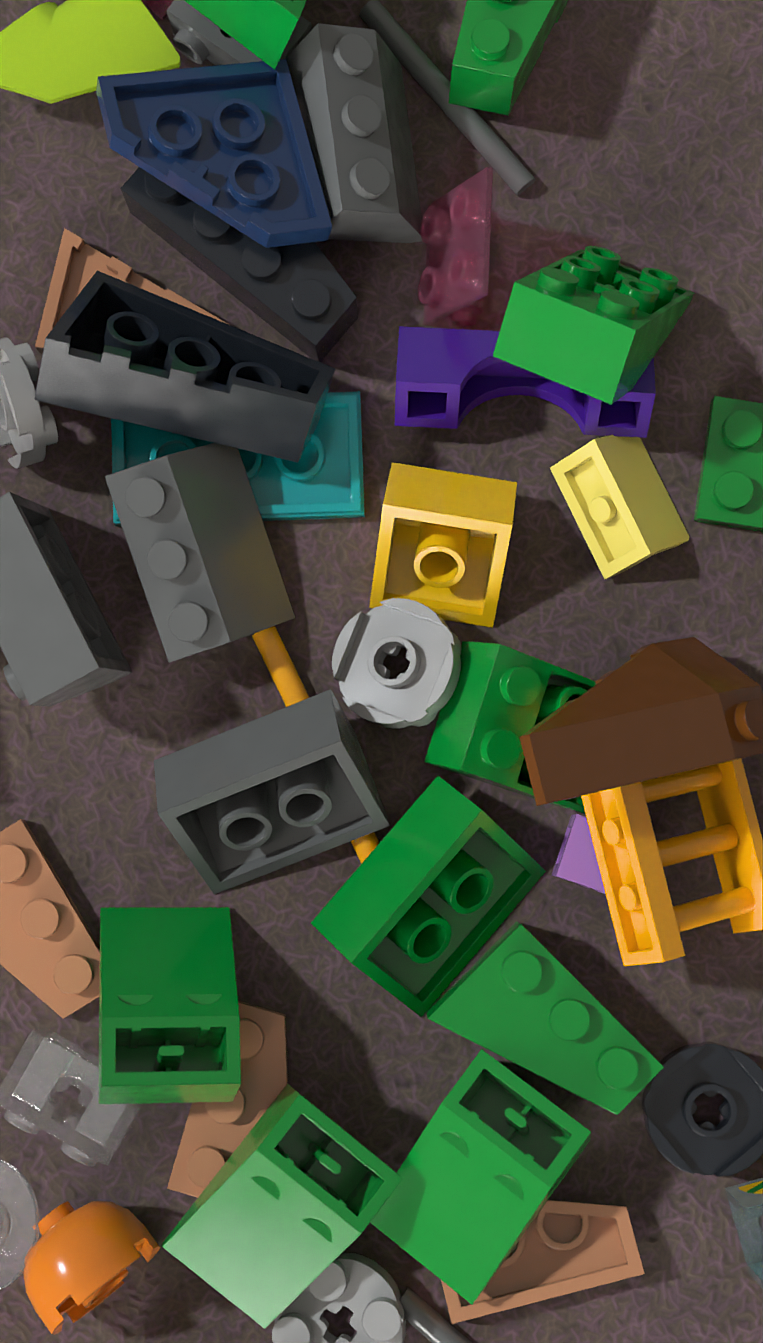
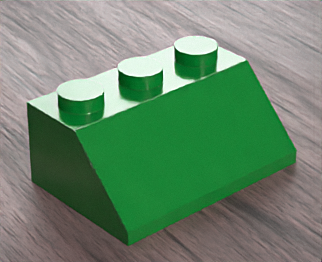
M437 776L313 919L311 924L350 963L422 1017L546 871L482 809L441 777Z

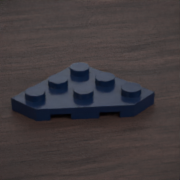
M280 59L275 70L264 61L98 76L96 94L110 149L265 248L328 240L332 230V223L286 59Z

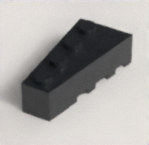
M140 167L120 188L132 215L311 359L321 362L358 319L357 297L315 242L265 248Z
M97 270L45 338L35 400L298 463L318 425L336 369Z

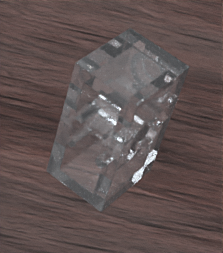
M44 1025L31 1031L0 1086V1106L7 1109L4 1118L8 1122L31 1134H38L41 1129L63 1141L60 1149L67 1156L90 1167H94L97 1161L108 1166L116 1158L146 1104H98L99 1056ZM76 1086L81 1090L77 1101L86 1109L79 1107L70 1115L62 1110L65 1098L58 1094L57 1091L63 1093L70 1087Z

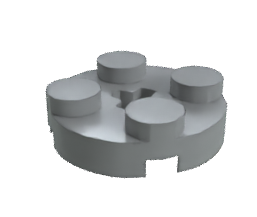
M4 337L0 338V447L12 444L17 455L7 460L14 468H21L42 462L46 455V446L58 442V433L49 407L47 405L40 407L39 402L35 400L36 392L33 381L38 380L39 372L36 358L28 343L14 345L9 338Z
M392 598L381 601L382 606L375 607L366 614L359 612L342 629L332 656L334 678L339 681L340 691L344 696L342 698L348 708L365 720L385 728L400 729L411 725L417 727L427 725L435 719L438 711L449 701L457 686L461 671L460 655L462 648L460 640L439 615L422 603L404 598ZM401 648H407L406 659L410 661L407 671L400 673L396 679H389L390 670L383 666L385 657L387 655L397 656Z
M341 1253L275 1318V1325L272 1329L273 1343H404L406 1319L404 1321V1309L400 1302L401 1294L398 1286L391 1275L375 1261L356 1253ZM342 1306L350 1309L353 1312L350 1325L357 1330L356 1334L351 1337L346 1334L336 1337L329 1333L327 1330L329 1323L323 1317L326 1309L333 1313L340 1311Z

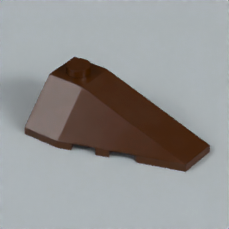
M695 637L642 646L631 654V659L621 667L607 672L596 680V685L579 698L566 702L520 736L536 805L540 806L762 754L763 693L761 685Z

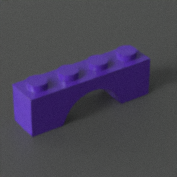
M399 326L394 426L458 429L465 416L481 403L501 396L525 395L544 399L565 410L576 421L583 435L647 438L656 394L654 358L633 389L611 405L493 357L500 331Z

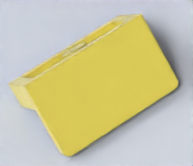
M609 435L597 438L550 467L604 579L614 577L654 554L677 547L689 540L687 530L640 437Z

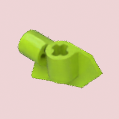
M66 0L59 6L55 2H46L34 7L0 32V88L50 104L96 91L98 76L172 70L179 68L181 65L179 54L141 0Z

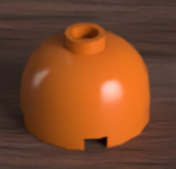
M69 1201L64 1202L47 1214L36 1225L42 1237L27 1255L23 1272L26 1293L36 1313L50 1333L57 1334L62 1331L64 1322L62 1315L64 1313L68 1314L73 1323L81 1319L125 1283L122 1280L129 1274L126 1269L141 1256L148 1263L161 1247L146 1226L131 1211L114 1202L93 1201L76 1210Z

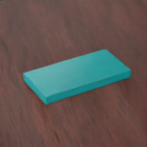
M360 391L331 392L327 394L318 425L298 463L239 449L263 521L365 517ZM111 418L112 474L169 454L214 442ZM113 502V524L121 526Z

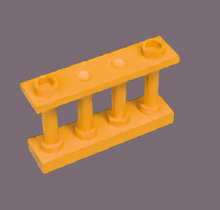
M742 759L581 796L623 966L661 963L683 957L685 953L679 932L730 918L733 934L763 930V839ZM697 791L706 829L656 842L647 803ZM713 854L723 892L673 906L663 867Z

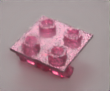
M486 167L429 204L423 216L421 238L424 243H427L426 269L421 275L418 286L419 300L424 304L423 325H431L452 314V324L456 326L476 325L477 315L483 313V297L488 295L493 168Z

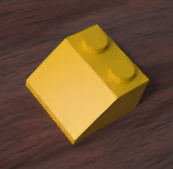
M392 462L382 507L369 608L382 606L381 601L392 598H404L424 604L443 620L493 628L513 525L517 482Z

